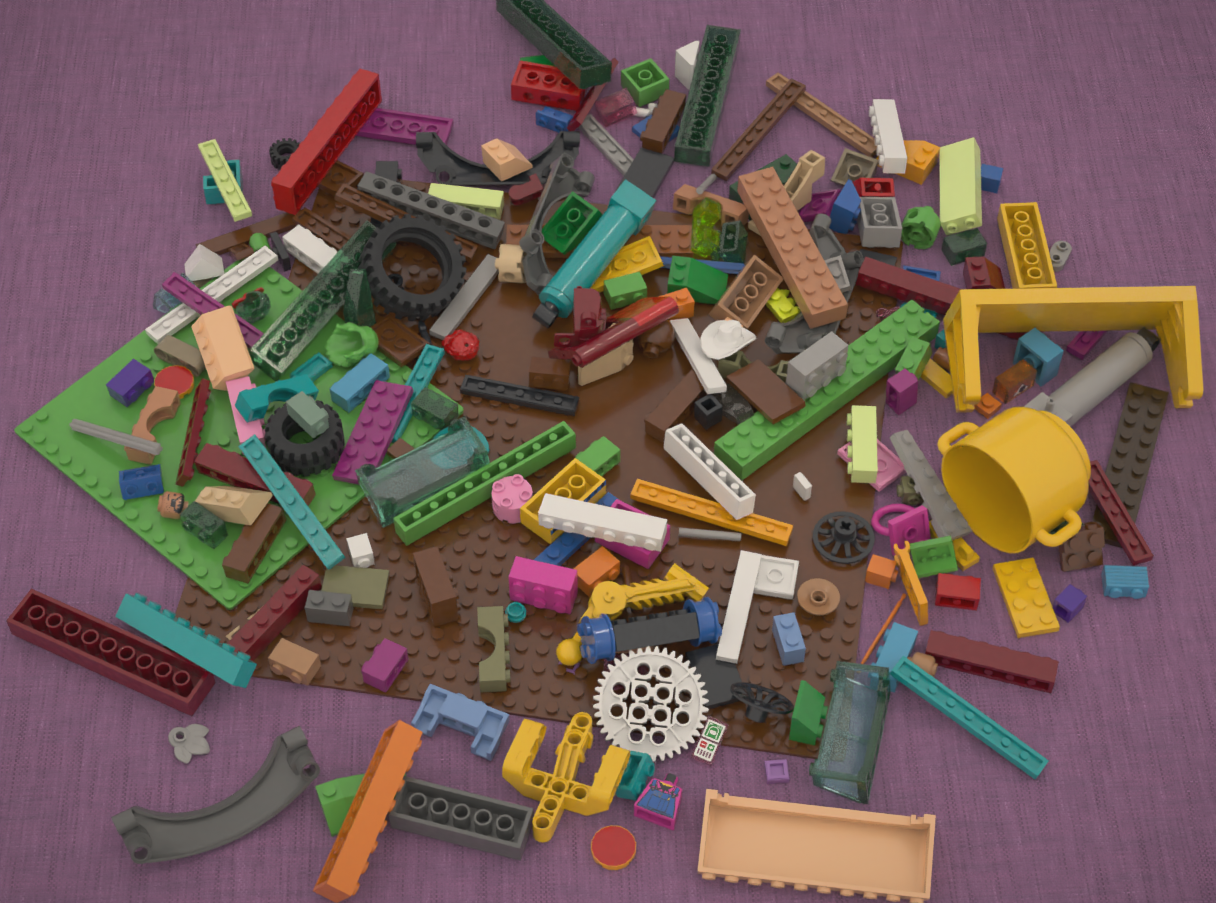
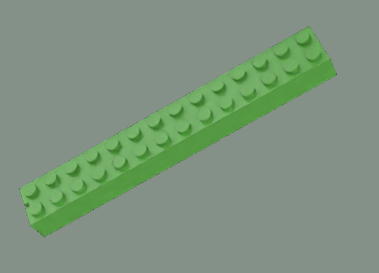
M913 300L909 301L848 346L845 372L841 376L832 379L827 386L817 390L812 397L806 398L804 400L806 407L775 424L769 422L757 411L715 442L714 455L741 481L893 370L900 361L911 337L928 343L935 339L938 334L940 321L928 312L924 314L925 309Z

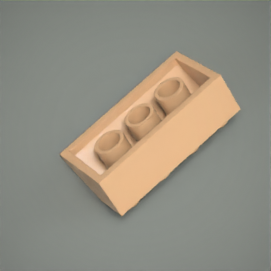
M226 306L202 314L191 326L213 389L228 391L226 381L247 377L255 369L232 306Z

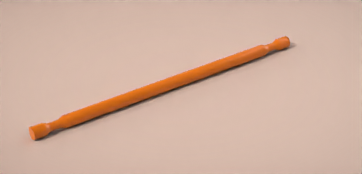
M905 593L902 594L901 599L897 602L896 606L892 610L888 619L884 623L883 627L879 631L878 635L871 644L867 653L863 657L861 664L858 665L857 670L860 671L863 667V664L869 658L873 649L877 645L881 636L883 635L889 623L896 614L897 610L901 606L902 601L907 596Z

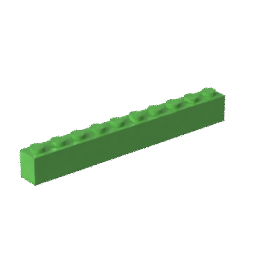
M562 421L394 517L395 532L405 545L408 546L491 498L494 482L516 474L525 478L576 449L575 432L565 421Z

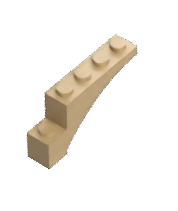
M813 150L799 158L796 168L784 185L797 211L811 201L812 183L824 176L825 157ZM753 220L748 222V228L760 235Z

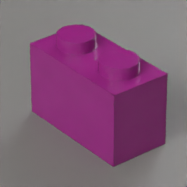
M904 368L887 380L886 404L898 415L917 403L918 379L915 374L910 373Z
M384 638L382 643L375 647L370 660H367L362 666L363 681L383 692H387L409 660L407 648Z

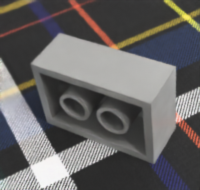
M860 197L861 203L859 208L861 212L857 218L862 247H899L902 225L895 197Z
M831 331L788 362L786 384L803 400L812 397L817 390L827 386L832 379L841 376L845 372L849 345Z

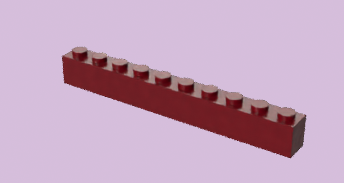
M865 257L856 281V285L905 302L913 300L919 306L946 315L959 290H963L869 257ZM1028 332L996 333L1018 340Z

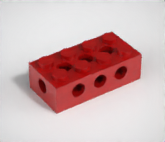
M519 61L511 82V100L577 111L588 89V72Z

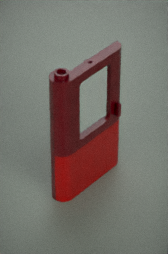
M670 296L642 298L606 318L605 331L575 347H555L548 351V356L552 359H571L575 366L583 368L678 314V305Z

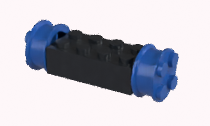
M703 597L701 601L697 602L689 599L685 601L682 610L648 614L649 619H647V615L629 617L628 622L626 619L610 621L605 613L600 614L598 618L590 619L588 616H584L581 623L577 624L578 635L582 641L580 648L582 658H586L590 664H595L599 659L606 658L608 661H612L615 657V652L685 640H689L694 647L699 646L701 642L707 641L714 644L717 642L718 637L722 636V628L718 621V604L709 597Z

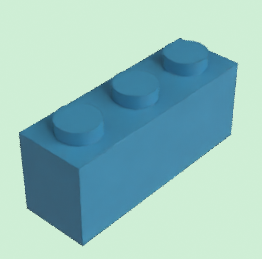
M372 353L363 358L357 366L349 370L343 378L332 385L330 388L332 402L348 413L351 412L369 396L376 380L385 382L390 378L388 364Z
M895 622L891 630L887 628L883 641L886 642L884 646H879L876 654L878 660L876 663L872 662L868 673L872 675L870 684L895 693L899 681L891 676L890 672L903 656L906 658L910 657L916 643L917 630Z

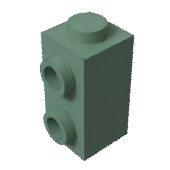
M301 391L286 401L288 414L312 438L324 433L329 428V415L324 408L320 409L311 396H307Z

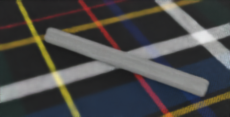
M72 419V422L69 424L74 431L154 455H159L163 449L160 443L79 419Z

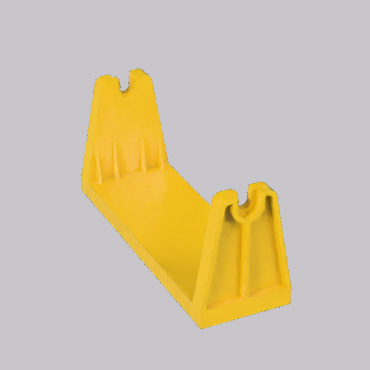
M1196 286L959 290L943 318L957 413L973 412L974 405L978 404L981 399L978 333L1029 332L1033 328L1043 332L1140 330L1143 327H1146L1148 330H1156L1158 337L1161 338L1174 407L1191 408L1193 406L1192 399H1200L1203 395Z

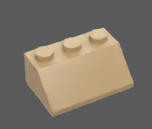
M208 486L200 492V495L194 502L207 519L252 525L273 494L267 491L232 486Z

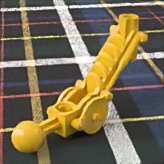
M675 563L664 577L665 581L651 579V582L630 583V586L619 585L613 581H604L598 583L594 588L588 602V609L581 617L579 624L584 616H588L591 619L598 618L600 614L605 613L611 621L615 620L619 615L621 616L624 608L630 607L635 610H641L642 606L646 608H651L653 605L662 606L664 605L663 602L667 604H672L674 601L682 602L685 596L697 602L703 598L709 588ZM578 631L572 639L563 640L557 646V658L564 665L573 666L582 659L580 650L582 641Z

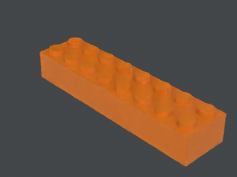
M398 720L384 730L313 892L335 903L356 894L360 886L358 882L359 877L365 873L369 865L367 861L369 854H372L378 845L376 838L379 833H382L387 824V820H385L386 815L395 806L396 800H394L396 792H400L405 780H403L405 772L410 770L413 764L411 759L413 753L417 752L422 744V740H420L422 731L401 720Z

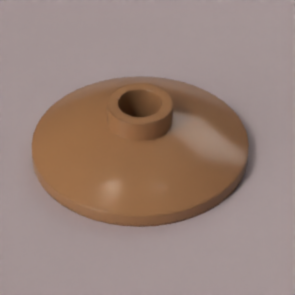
M815 578L804 582L800 586L797 599L799 605L806 612L813 615H827L838 607L840 593L837 587L830 581Z

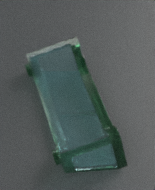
M463 416L450 423L448 433L378 468H375L373 464H364L355 472L365 496L381 526L384 528L394 523V517L490 462L487 449L466 417Z
M837 661L836 668L832 669L830 674V682H834V689L818 759H815L814 763H810L809 776H812L814 786L855 802L868 804L891 695L889 668Z

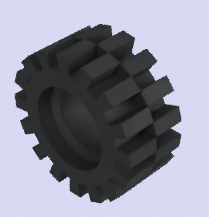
M282 138L281 142L277 140V144L273 143L272 147L270 146V158L274 168L281 170V167L286 164L291 156L281 155L286 153L292 154L297 150L300 143H297L295 139L292 141L291 138H288V141H286L285 138Z

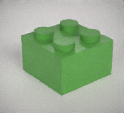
M651 58L621 70V87L638 107L659 99L660 95L663 96L666 89L669 90L670 79Z

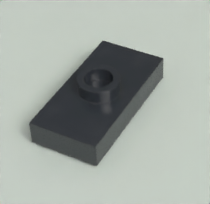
M270 233L272 251L278 256L284 272L291 270L289 255L278 233Z

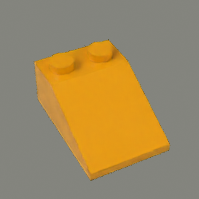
M903 140L907 155L905 174H894L922 185L938 163L940 147L921 140Z

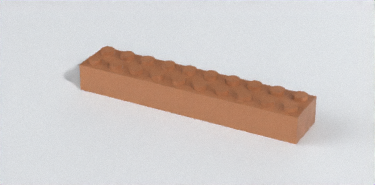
M770 167L738 176L737 191L809 328L812 329L846 319L848 303L775 169Z

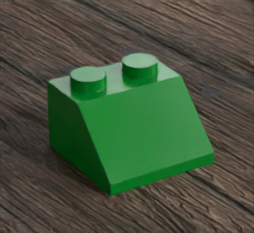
M803 680L800 683L792 715L789 740L815 746L816 739L822 736L824 725H820L821 719H826L828 706H824L825 696Z

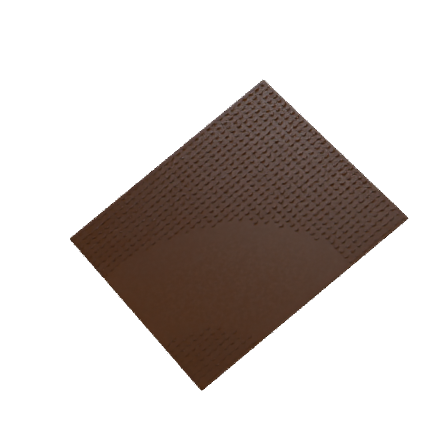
M399 180L401 184L424 193L429 192L431 183ZM319 188L311 211L365 246L369 240L371 217L334 200V195ZM504 192V207L500 220L505 222V226L496 249L465 239L477 245L478 249L471 262L466 261L462 266L466 268V274L462 278L465 280L462 287L488 254L499 258L500 245L506 244L507 225H529L540 197L525 204L515 206L509 201V193ZM565 199L551 206L544 218L543 225H546ZM590 203L602 214L608 208L606 204ZM653 210L651 217L645 224L693 225V259L746 264L756 255L782 276L762 237L748 228V222L737 232L722 227L719 218ZM833 232L846 253L864 249L897 257L895 267H901L902 241H900L899 247L869 248L862 247L860 235ZM399 241L396 248H393V255H382L388 263L384 268L387 276L394 273L400 274L403 277L402 286L407 292L420 295L430 294L437 290L442 282V271L438 261L427 249L416 243ZM295 257L288 280L345 322H351L357 326L371 327L388 316L383 312L385 308L380 304L376 307L373 304L375 299L372 296L367 297L365 294L367 287L366 285L361 286L360 283L363 274L358 273L359 266L351 261L353 275L335 287ZM544 258L550 274L554 276L568 258ZM658 268L641 275L647 286V297H659L667 294L669 268ZM498 273L456 328V330L460 329L472 333L480 340L477 355L472 360L466 361L454 360L445 351L441 344L442 340L430 335L429 330L444 311H440L433 318L429 315L423 322L426 324L432 345L443 348L445 351L430 384L463 407V413L448 426L467 424L475 427L488 441L489 454L486 458L447 470L442 469L446 473V477L433 490L401 465L327 528V533L346 557L336 566L353 567L346 538L367 533L375 565L367 568L389 570L390 573L383 609L353 607L350 626L308 622L304 607L253 661L257 665L251 677L295 683L283 674L277 675L270 668L268 657L281 638L319 654L321 667L309 683L311 686L422 702L428 686L432 684L456 694L461 693L468 699L482 701L487 706L509 715L571 723L575 714L585 712L592 717V727L604 728V726H597L596 724L601 718L594 717V714L599 712V710L594 709L593 705L599 702L594 700L593 697L600 695V693L595 691V687H602L598 683V679H606L602 672H610L607 667L608 664L616 666L614 663L615 658L622 661V653H615L612 661H608L606 658L599 659L595 664H590L586 658H582L581 662H579V667L575 670V675L566 671V668L573 670L575 665L559 664L556 655L558 644L563 640L573 638L577 632V624H579L581 617L588 609L590 597L579 587L571 614L558 613L555 610L537 608L534 605L525 603L522 604L526 608L525 619L518 623L508 620V627H504V633L509 632V645H505V651H509L510 664H506V669H510L511 682L506 683L507 691L480 692L479 662L489 658L494 652L495 647L487 639L479 637L477 607L503 606L505 614L508 605L514 602L510 600L508 577L515 557L534 560L551 544L521 522L511 524L506 520H499L493 512L492 497L408 546L397 535L394 526V517L565 421L576 434V449L524 478L531 485L533 496L574 460L579 452L585 451L592 442L604 436L621 450L620 462L602 476L606 479V493H611L620 501L650 516L667 519V524L670 525V540L649 569L604 547L620 561V573L613 582L624 585L622 567L624 566L630 567L632 583L640 584L641 581L651 582V579L665 581L664 577L675 563L709 588L703 597H709L718 604V621L723 629L741 550L799 561L793 600L753 593L738 663H735L742 682L760 685L776 691L789 699L794 707L801 680L806 681L825 696L824 706H828L826 719H821L820 725H824L821 738L816 739L815 746L789 740L793 711L789 714L769 712L766 722L760 723L745 716L748 704L739 701L712 708L708 712L702 713V715L707 717V720L700 721L704 728L696 729L700 736L695 737L692 735L694 741L699 742L702 738L721 746L838 763L844 762L868 556L859 562L851 564L832 562L816 550L813 543V530L817 522L825 515L842 511L859 515L871 526L875 488L869 483L851 482V474H847L848 464L837 455L838 449L850 442L847 441V429H850V425H847V413H851L852 405L876 406L877 439L881 442L889 373L742 480L756 494L754 514L793 525V531L788 544L784 546L630 499V494L636 480L640 479L719 503L664 449L663 442L645 432L644 420L647 414L652 413L659 401L664 400L668 396L670 389L675 388L679 384L682 376L687 375L691 370L694 371L676 337L672 346L664 353H659L657 358L646 357L643 354L644 349L639 346L637 338H634L633 360L629 365H626L619 372L583 386L578 384V366H575L571 360L568 390L537 388L578 396L580 401L576 414L571 416L460 394V388L465 374L529 387L531 357L549 358L548 351L555 348L554 334L573 333V311L567 318L557 317L553 325L547 329L532 318L534 312L541 304L539 295L527 283L499 282ZM726 273L728 274L726 290L738 274ZM783 279L778 288L789 290ZM855 282L848 300L846 319L840 321L836 335L850 345L896 311L897 299L858 286ZM789 290V295L787 298H794ZM604 291L599 293L602 300V308L606 309V318L629 306L611 310ZM694 303V316L688 319L699 338L707 326L716 321L708 315L715 304ZM764 305L747 329L757 339L739 351H743L746 358L751 362L759 359L767 367L774 366L781 360L789 362L799 354H776L765 343V337L771 323L780 321ZM392 312L389 313V314H391L393 317L396 316V314H394V313H392ZM404 316L401 320L397 319L421 336L418 331L419 317H416L414 322L408 321V317ZM568 338L559 339L560 342L569 340ZM420 355L407 363L406 366L413 370ZM711 358L718 370L719 360ZM722 378L727 386L726 392L712 394L723 406L722 421L705 430L694 418L693 411L682 423L713 454L714 444L718 439L758 411L727 382L726 378ZM432 440L418 451L429 460V448ZM799 472L812 485L811 497L805 501L793 488L794 475ZM844 516L833 517V520L836 522ZM849 517L855 522L856 525L860 523V521ZM826 520L820 528L832 529L833 527ZM865 526L857 531L861 535H869ZM679 528L741 533V541L679 536ZM818 533V541H825L831 535ZM591 537L561 567L574 569L601 548L602 545L595 542V537ZM856 539L861 547L867 549L869 541ZM836 541L822 548L830 554ZM850 543L852 558L860 555L861 553ZM309 544L232 610L226 609L187 577L175 617H181L190 621V626L192 627L197 626L204 629V634L207 636L211 634L220 638L221 644L228 643L230 640L226 636L238 626L241 629L249 621L248 618L265 605L302 565L319 574L321 586L323 585L326 566ZM841 544L835 557L846 558L844 544ZM437 546L440 554L444 553L446 569L451 571L453 587H457L461 610L458 611V620L434 627L416 578L413 553ZM820 578L833 583L840 593L838 607L827 615H813L806 612L799 605L797 599L798 590L804 582ZM685 596L682 602L674 601L672 604L663 602L664 605H653L651 608L642 606L641 610H635L630 607L624 608L621 616L619 615L615 620L626 619L628 622L629 617L645 615L649 619L648 614L682 610L685 601L690 598ZM795 613L806 647L804 662L783 666L772 632L773 617ZM238 631L235 632L231 637L233 638L238 633ZM721 636L718 637L717 642L714 644L707 641L701 642L699 646L694 647L689 640L655 645L654 649L658 646L659 653H662L664 648H667V655L675 651L674 658L677 659L682 655V663H685L687 661L685 657L686 652L719 644ZM384 638L407 648L409 659L387 692H383L365 683L361 672L363 664L370 660L375 647L381 644ZM164 645V648H166V649H168V650H170V651H172V652H174V653H177V652L171 650L170 648H168V647H166V646ZM640 665L637 668L640 675H647L650 672L646 665ZM663 667L659 670V674L663 678H668L671 675V671L669 668ZM651 677V680L647 681V683L651 684L652 688L659 684L656 681V677ZM617 684L613 687V691L617 695H622L625 692V687ZM631 684L629 686V695L626 700H623L627 707L626 719H628L629 707H631L632 703H635L630 697ZM637 687L635 694L638 697H644L647 695V690L644 687ZM751 688L756 698V689ZM660 689L657 691V696L659 699L665 700L669 697V693L665 689ZM675 689L673 690V699L670 705H667L671 711L670 724H672L673 712L676 708H679V706L675 705L674 701ZM683 691L679 694V699L682 702H688L691 696L688 692ZM763 691L762 700L769 694L768 692ZM774 697V698L771 700V702L774 701V700H777V699H779V698H778V697ZM649 699L648 703H645L648 705V709H653V706H657V704L653 703V699ZM614 706L610 710L611 714L615 717L623 714V710L619 706ZM637 708L632 712V715L636 719H642L645 716V712ZM657 711L654 714L655 719L659 722L667 719L664 711ZM684 713L676 716L680 724H686L689 721L688 716ZM648 720L646 724H642V727H646V731L650 732L651 728H655V725H651V721ZM708 720L725 726L719 743L702 736ZM638 730L632 731L633 733L642 734V733H641L640 731H638ZM661 733L653 734V736L664 737Z

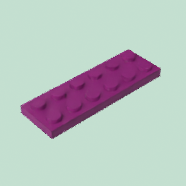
M376 108L356 136L416 145V132H436L447 145L454 122L450 118Z
M375 381L332 474L334 480L372 486L414 392L412 386Z

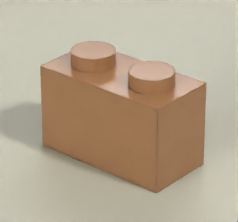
M281 638L268 657L270 668L277 675L283 674L297 684L302 683L307 686L321 667L319 654Z

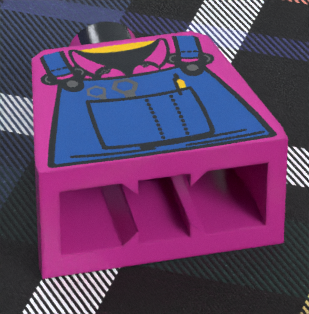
M667 773L663 781L656 778L651 779L634 804V816L674 831L682 799V789L676 786L678 777Z

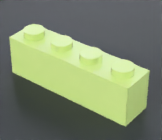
M431 183L428 192L430 195L487 216L501 219L504 207V191Z
M852 405L851 413H847V425H850V429H847V441H851V446L848 445L847 458H851V462H848L847 474H851V482L876 483L878 472L876 406Z

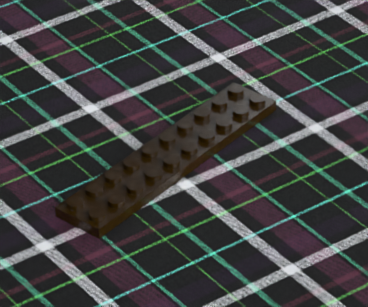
M1130 382L1105 474L1135 523L1169 392ZM1096 504L1092 521L1097 522L1103 527L1105 544L1122 548Z

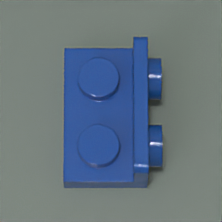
M545 106L542 111L537 110L536 125L557 133L568 131L567 126L572 120L573 115Z
M160 464L119 471V484L124 500L164 493Z

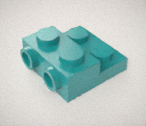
M630 751L627 767L615 793L617 797L637 801L639 795L642 794L646 788L648 776H653L655 772L654 762L648 753Z

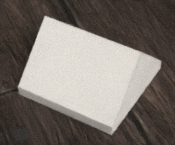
M694 41L676 50L675 77L690 91H693L698 70L699 41Z
M201 244L197 246L184 264L186 280L189 282L224 275L222 257Z

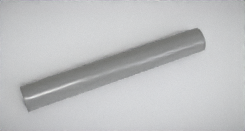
M711 174L696 189V192L702 194L717 179V176Z
M679 528V536L741 541V533Z

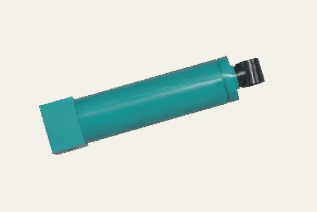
M625 179L611 197L607 210L539 294L541 304L534 312L532 318L547 329L553 325L557 317L567 318L573 311L574 288H577V286L591 288L631 235L636 236L649 220L656 200Z

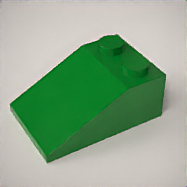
M572 191L542 228L541 233L544 236V241L565 255L581 243L603 214Z
M672 256L667 294L687 288L695 302L716 304L726 291L728 274L690 257Z

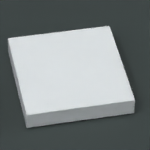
M762 555L753 593L793 600L799 561Z

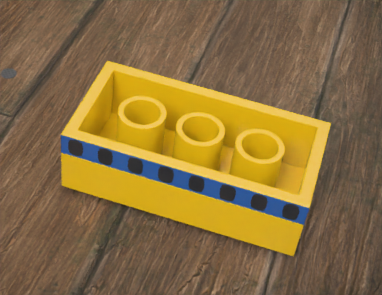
M575 458L520 508L521 523L546 542L552 544L565 531L554 528L549 529L539 525L538 512L545 493L595 504L606 494V479Z

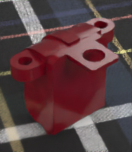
M581 286L574 288L573 333H555V347H575L605 331L606 309L602 308V300L598 291L593 288H582ZM560 338H568L569 341H568V342H560L559 339H560Z

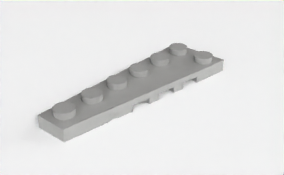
M908 430L894 433L890 440L908 476L913 478L915 482L914 489L916 493H920L924 500L922 505L927 508L933 519L930 522L938 538L951 535V539L955 540L967 536L972 532V529L914 441L913 436Z

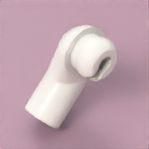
M649 103L647 109L633 107L632 115L646 118L652 114L654 107H657L658 104Z

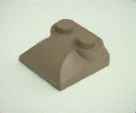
M845 148L831 178V182L844 186L848 179L853 182L859 178H872L877 172L879 160Z

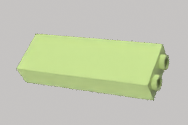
M974 137L940 147V221L946 236L982 226L980 148Z

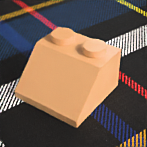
M494 139L481 145L484 164L501 182L533 168L532 164L514 145L499 139Z

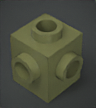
M908 475L901 477L900 485H897L896 488L897 496L901 497L902 504H923L924 500L921 494L916 493L914 489L915 482L913 478Z

